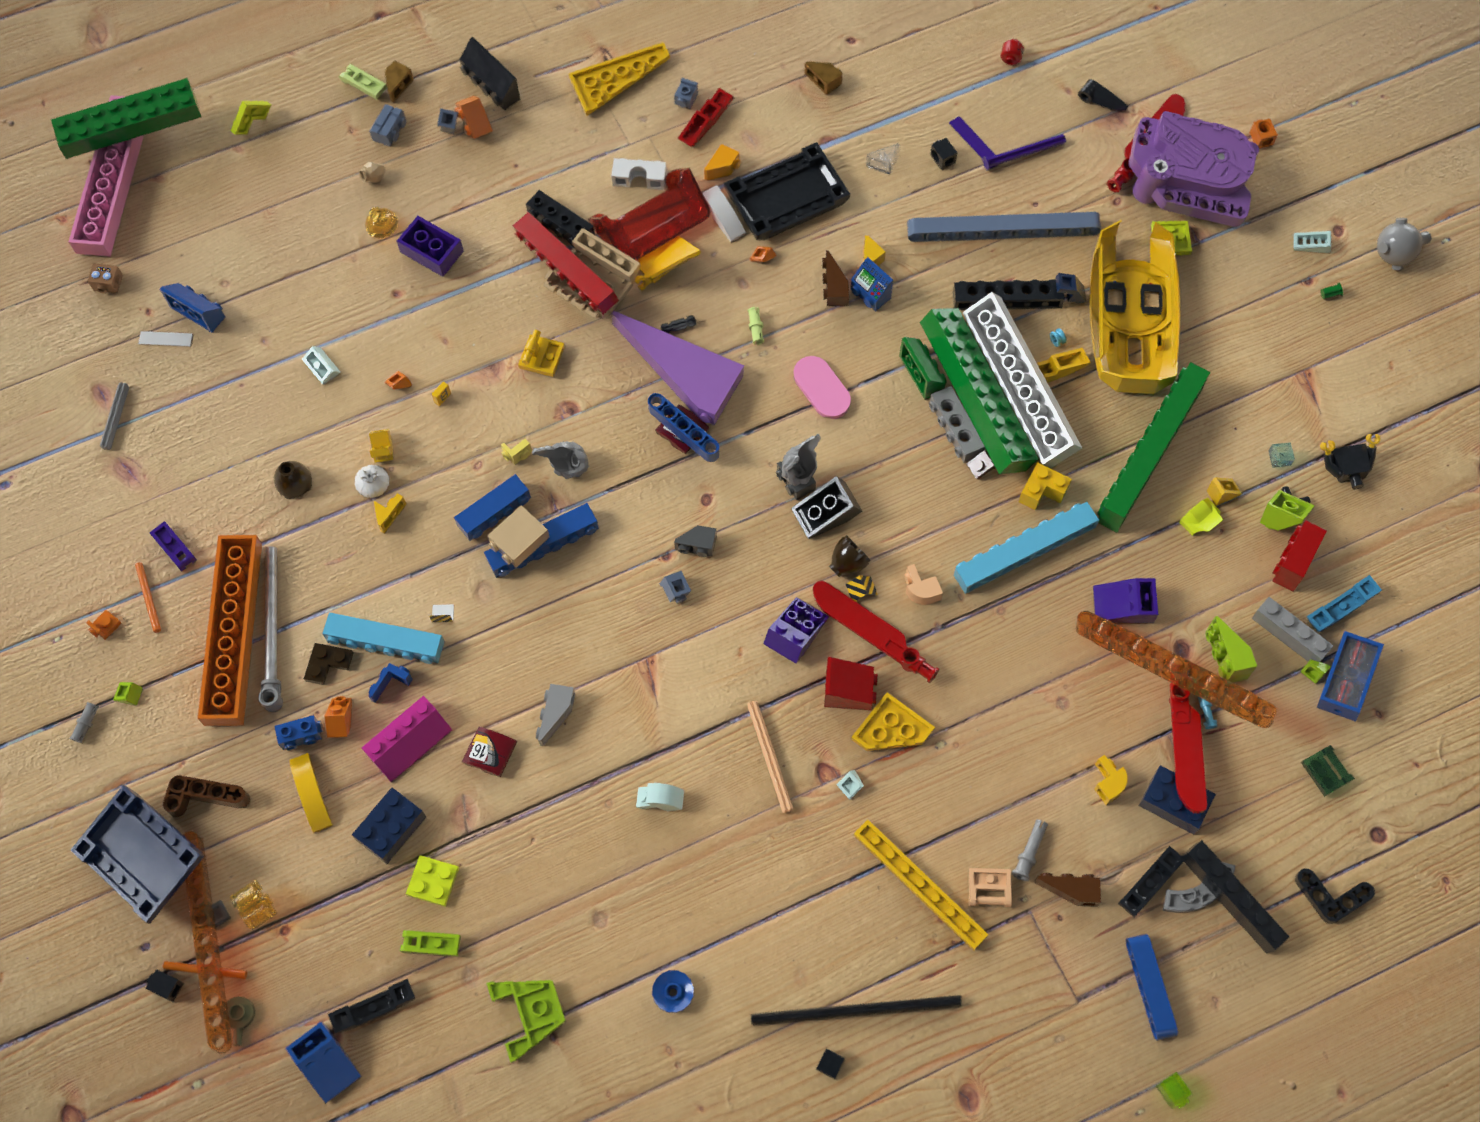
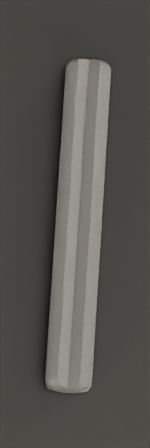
M120 382L117 386L100 443V447L104 450H110L129 390V386L126 383Z

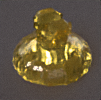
M372 207L366 217L365 229L371 236L384 238L395 232L398 220L391 210Z

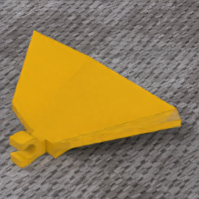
M649 230L638 262L641 264L639 269L644 276H637L635 283L639 284L643 280L642 284L638 285V288L643 291L651 282L656 283L672 269L699 256L701 251L676 234Z

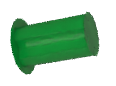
M1339 282L1337 285L1323 288L1320 291L1323 299L1338 295L1343 296V289Z

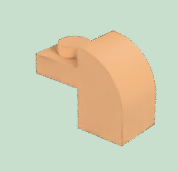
M915 565L907 566L904 578L907 583L906 595L908 598L921 605L940 601L943 592L936 576L921 581Z

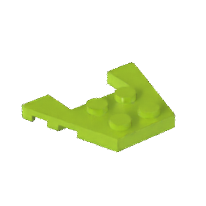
M553 980L486 983L492 1002L514 995L526 1036L505 1043L511 1063L517 1061L566 1022Z

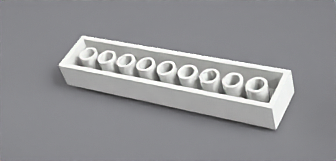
M991 292L964 311L963 315L1041 463L1052 468L1082 449L1080 442L1002 298Z

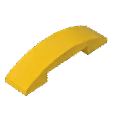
M309 753L290 759L289 762L295 785L312 832L315 833L333 826L328 809L322 798Z

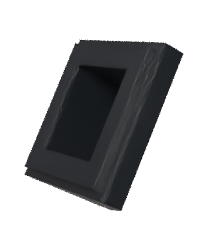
M826 1048L816 1070L835 1080L845 1058Z

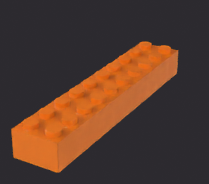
M218 535L198 710V720L204 726H244L262 543L257 535Z

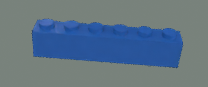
M588 503L543 523L542 525L548 529L550 538L518 567H515L512 563L508 565L501 557L502 554L499 551L495 552L492 549L485 551L486 560L495 577L506 576L516 568H523L530 561L539 560L551 551L556 552L568 543H575L579 538L595 533L599 529L598 522Z

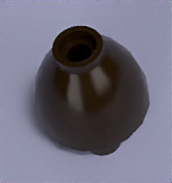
M297 461L283 462L275 471V488L286 499L300 497L312 488L311 473L306 466Z
M847 535L842 537L835 546L832 562L829 565L838 577L859 572L867 567L871 561L861 549L856 551L858 546Z

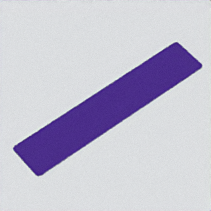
M960 116L949 122L982 159L985 156L987 158L995 156L993 151Z

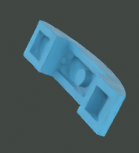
M1368 575L1351 589L1324 607H1320L1306 618L1319 633L1354 612L1380 593L1382 589Z

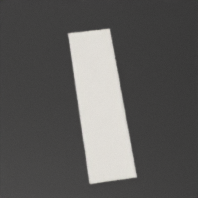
M141 331L138 344L190 346L192 333Z

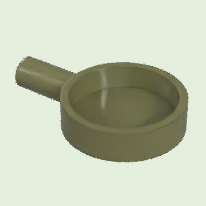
M233 997L224 1004L221 1016L224 1024L234 1029L233 1046H241L242 1029L252 1023L255 1017V1008L248 999Z

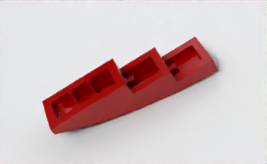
M718 88L711 100L707 99L700 111L696 110L679 135L678 140L692 148L725 112L734 99L733 95Z

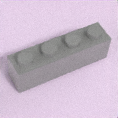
M1270 597L1266 599L1252 617L1254 621L1306 661L1311 659L1321 662L1333 647L1326 639Z

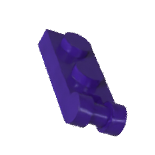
M165 521L149 532L181 572L186 569L188 564H193L197 561ZM185 554L186 557L180 561L178 558Z

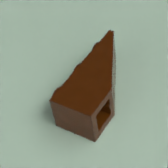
M826 251V258H822V269L826 268V273H823V284H826V289H823V300L827 299V306H849V281L831 253Z
M1041 873L1035 879L1037 885L1076 906L1098 907L1101 903L1100 878H1094L1092 874L1074 877L1073 874L1069 873L1061 874V876H1053L1052 873Z

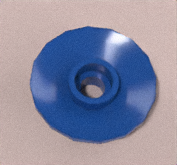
M669 970L656 978L652 986V996L660 1009L666 1012L677 1013L684 1010L691 1003L694 996V987L691 979L685 973L678 970ZM676 989L677 995L671 996L669 994L670 990Z

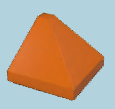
M757 246L750 257V261L766 262L775 258L776 254L772 247Z
M397 371L385 381V384L394 390L412 386L408 377L400 371Z

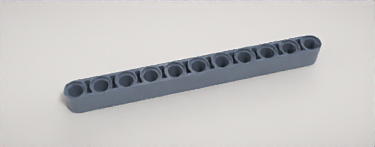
M1097 212L928 217L909 219L907 221L908 240L912 242L1094 236L1101 232L1100 214Z

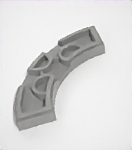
M1223 862V864L1232 872V874H1234L1236 865ZM1203 883L1188 890L1176 891L1167 889L1163 911L1175 913L1195 911L1209 905L1217 898Z

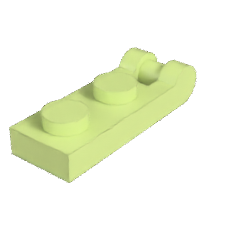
M352 64L346 68L347 71L345 73L342 72L339 76L343 83L352 85L376 100L387 89L384 82Z

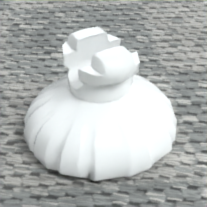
M378 465L365 466L355 476L356 490L364 497L375 498L382 495L388 489L389 475Z

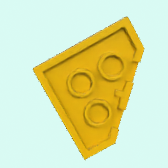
M887 692L856 730L851 740L866 751L923 745L935 730V727Z

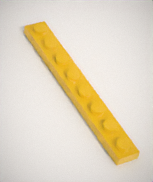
M868 819L854 832L853 836L973 951L988 937L989 934Z

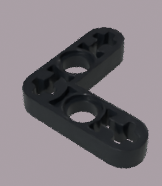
M1307 868L1301 869L1295 876L1297 886L1322 920L1328 924H1334L1371 900L1375 895L1374 887L1368 882H1362L1334 900L1312 870ZM1303 875L1309 876L1310 879L1308 880V882H1303L1301 880L1303 878ZM1315 884L1316 887H1313L1310 891L1307 889L1310 885ZM1364 889L1368 890V893L1359 899L1355 896ZM1314 891H1320L1323 894V901L1320 902L1314 899ZM1343 898H1350L1353 902V907L1346 908L1342 902ZM1337 907L1340 909L1339 912L1334 914V917L1327 915L1329 911Z

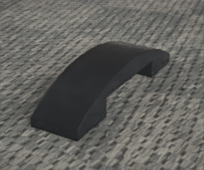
M1169 846L1118 904L1135 918L1183 863L1180 858L1181 855Z
M407 978L389 986L387 990L354 1005H347L329 1013L328 1017L335 1034L376 1020L416 998Z

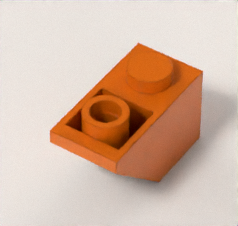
M344 696L332 698L324 716L327 738L348 736L351 728L352 698H345Z

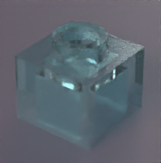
M1291 442L1272 444L1268 451L1272 468L1291 466L1295 460Z

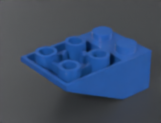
M322 1021L285 1048L325 1103L362 1077L331 1030Z

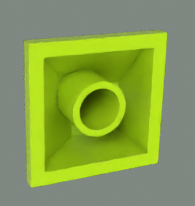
M1279 490L1267 503L1260 523L1268 529L1277 531L1301 524L1314 509L1315 505Z

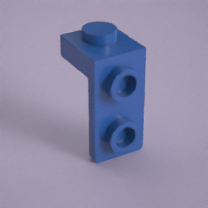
M389 663L380 672V678L377 683L370 687L368 695L370 700L376 703L392 678L409 686L413 680L409 674L410 671L403 666L397 667Z

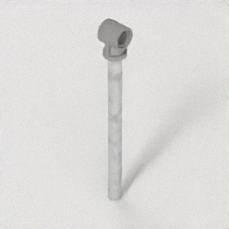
M267 547L265 549V680L261 681V692L258 697L260 703L269 712H276L283 706L281 681L277 679L276 547ZM274 697L272 702L267 703L269 698Z

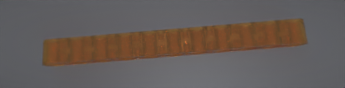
M187 831L183 835L189 841L196 839L194 846L204 855V858L185 882L207 1042L209 1047L216 1053L225 1054L232 1047V1036L214 922V911L212 909L203 840L195 832ZM197 878H201L200 883L194 885V881ZM204 897L203 902L196 905L197 900ZM207 916L206 922L199 924L200 919ZM210 936L209 941L206 944H202V940ZM213 956L212 961L205 965L206 958ZM215 976L214 983L207 985L208 979ZM214 997H218V1002L215 1005H210L211 1000ZM221 1017L220 1024L213 1026L214 1020ZM220 1038H224L223 1045L216 1047V1042Z

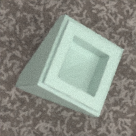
M855 770L849 771L836 784L849 800L864 787Z

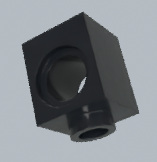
M947 138L937 140L931 145L930 156L941 170L956 163L958 152Z
M156 969L149 976L145 989L174 1002L184 983Z

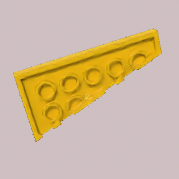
M662 42L568 73L586 117L668 61L670 54L665 43Z

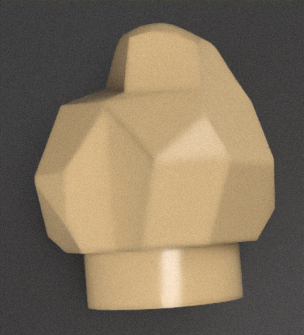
M370 161L362 169H359L360 178L364 183H378L385 173L383 164Z

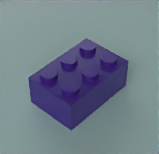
M418 215L396 241L400 253L442 277L464 252L459 238Z

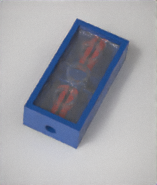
M1344 631L1316 708L1356 722L1384 644Z

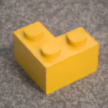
M1037 462L1021 492L1018 502L1036 510L1043 495L1061 503L1072 479Z

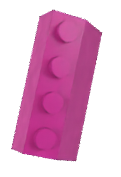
M423 695L362 747V750L385 777L392 782L448 735L452 728Z

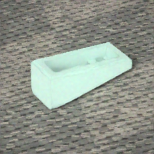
M1331 231L1294 233V250L1331 253ZM1299 239H1303V245H1299Z

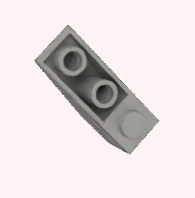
M550 684L549 690L545 691L544 701L546 706L545 709L542 708L540 714L542 724L536 731V739H538L540 746L545 745L572 712L575 698L574 687Z

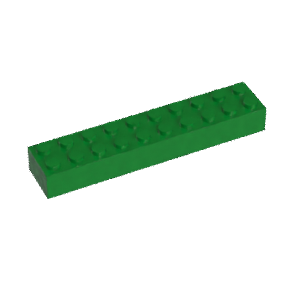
M959 308L931 309L920 321V324L998 473L1026 472L1039 458L1004 395L1001 386L997 382L993 371L989 367L985 356L981 352L977 341L973 337L970 328L965 322Z
M1192 362L1189 363L1187 368H1182L1177 381L1173 383L1160 409L1156 411L1151 424L1149 423L1143 437L1138 441L1136 449L1129 456L1127 464L1120 471L1118 479L1111 486L1109 494L1103 499L1097 512L1099 524L1118 533L1203 390L1211 372Z

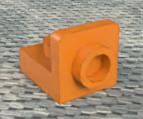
M107 610L93 623L89 620L86 622L90 627L88 631L96 638L101 636L104 640L122 624Z

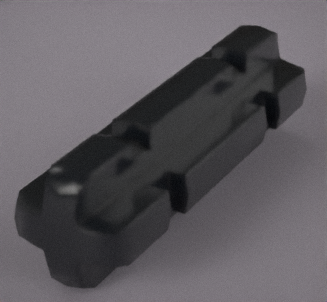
M690 315L686 319L683 317L670 321V324L668 322L661 324V331L671 333L670 331L675 332L687 328L688 325L689 327L696 325L695 317Z

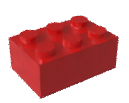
M1305 520L1302 526L1298 525L1290 536L1288 545L1283 550L1280 556L1281 559L1272 572L1275 574L1272 582L1294 592L1304 578L1327 530Z

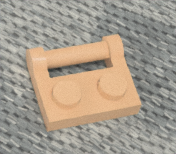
M969 868V906L981 904L1011 907V869ZM976 890L1004 891V897L976 896Z

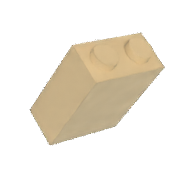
M522 505L487 535L490 542L488 545L495 552L499 551L502 554L503 560L508 565L512 563L515 567H518L550 538L548 529Z

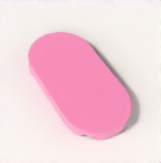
M808 356L799 360L794 367V380L817 413L825 418L831 417V419L844 416L850 406V394L826 361L816 356Z

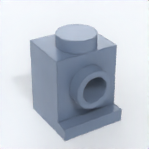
M682 78L674 95L675 104L691 109L698 95V83Z
M440 108L437 126L441 127L442 132L455 133L458 112Z
M682 571L665 576L659 583L663 587L669 601H676L677 604L687 599L686 596L691 592Z

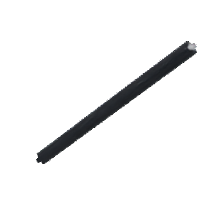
M961 995L892 1002L884 1001L881 1003L873 1002L870 1004L865 1003V1005L864 1003L850 1004L849 1006L844 1005V1007L843 1005L829 1006L828 1008L823 1007V1009L822 1007L808 1008L807 1010L805 1008L802 1011L801 1009L789 1010V1012L784 1010L781 1013L780 1011L768 1012V1014L767 1012L765 1014L760 1012V1015L759 1013H752L751 1024L753 1026L757 1025V1023L765 1025V1022L766 1024H770V1022L775 1024L778 1021L786 1023V1020L787 1022H791V1020L796 1022L799 1019L800 1021L802 1019L807 1021V1018L808 1020H812V1018L814 1020L819 1018L820 1020V1017L821 1019L823 1017L824 1019H828V1017L831 1019L833 1016L835 1018L840 1016L841 1018V1015L842 1017L844 1015L845 1017H849V1015L854 1017V1014L856 1016L861 1014L862 1016V1013L865 1016V1013L866 1015H870V1013L875 1015V1012L877 1014L878 1012L879 1014L881 1012L886 1014V1011L888 1014V1011L890 1013L895 1011L896 1013V1010L899 1013V1010L900 1012L902 1010L907 1012V1009L908 1012L909 1009L911 1011L912 1009L913 1011L919 1009L920 1011V1008L921 1010L923 1008L924 1010L925 1008L930 1010V1007L932 1009L933 1007L934 1009L936 1007L941 1009V1006L942 1009L943 1007L946 1008V1006L947 1008L949 1006L954 1008V1005L955 1007L957 1005L962 1007Z

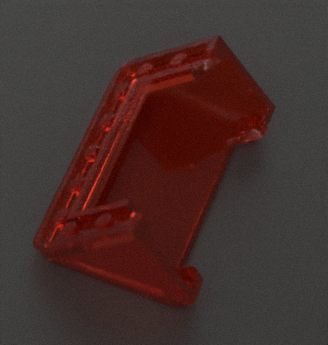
M676 168L665 177V184L668 190L613 220L608 218L607 215L596 214L588 218V221L594 226V230L603 241L634 260H638L707 220L711 211L691 169Z

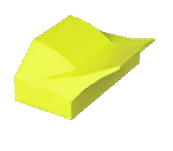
M1207 497L1188 511L1179 523L1193 536L1200 531L1209 532L1223 518L1220 515L1221 511Z

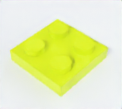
M419 855L406 895L446 907L459 867Z

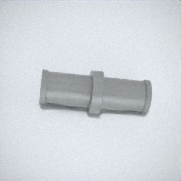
M89 702L86 703L87 705L81 717L77 718V725L69 738L81 744L88 728L92 727L93 724L91 722L99 709V706Z

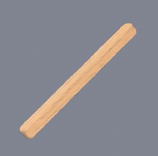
M757 701L749 702L748 709L782 812L788 813L793 810V806Z

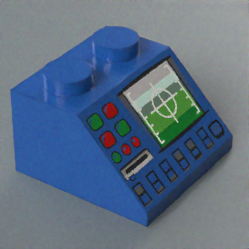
M867 257L851 279L852 293L855 296H859L865 305L869 308L871 307L874 311H877L891 299L893 279Z

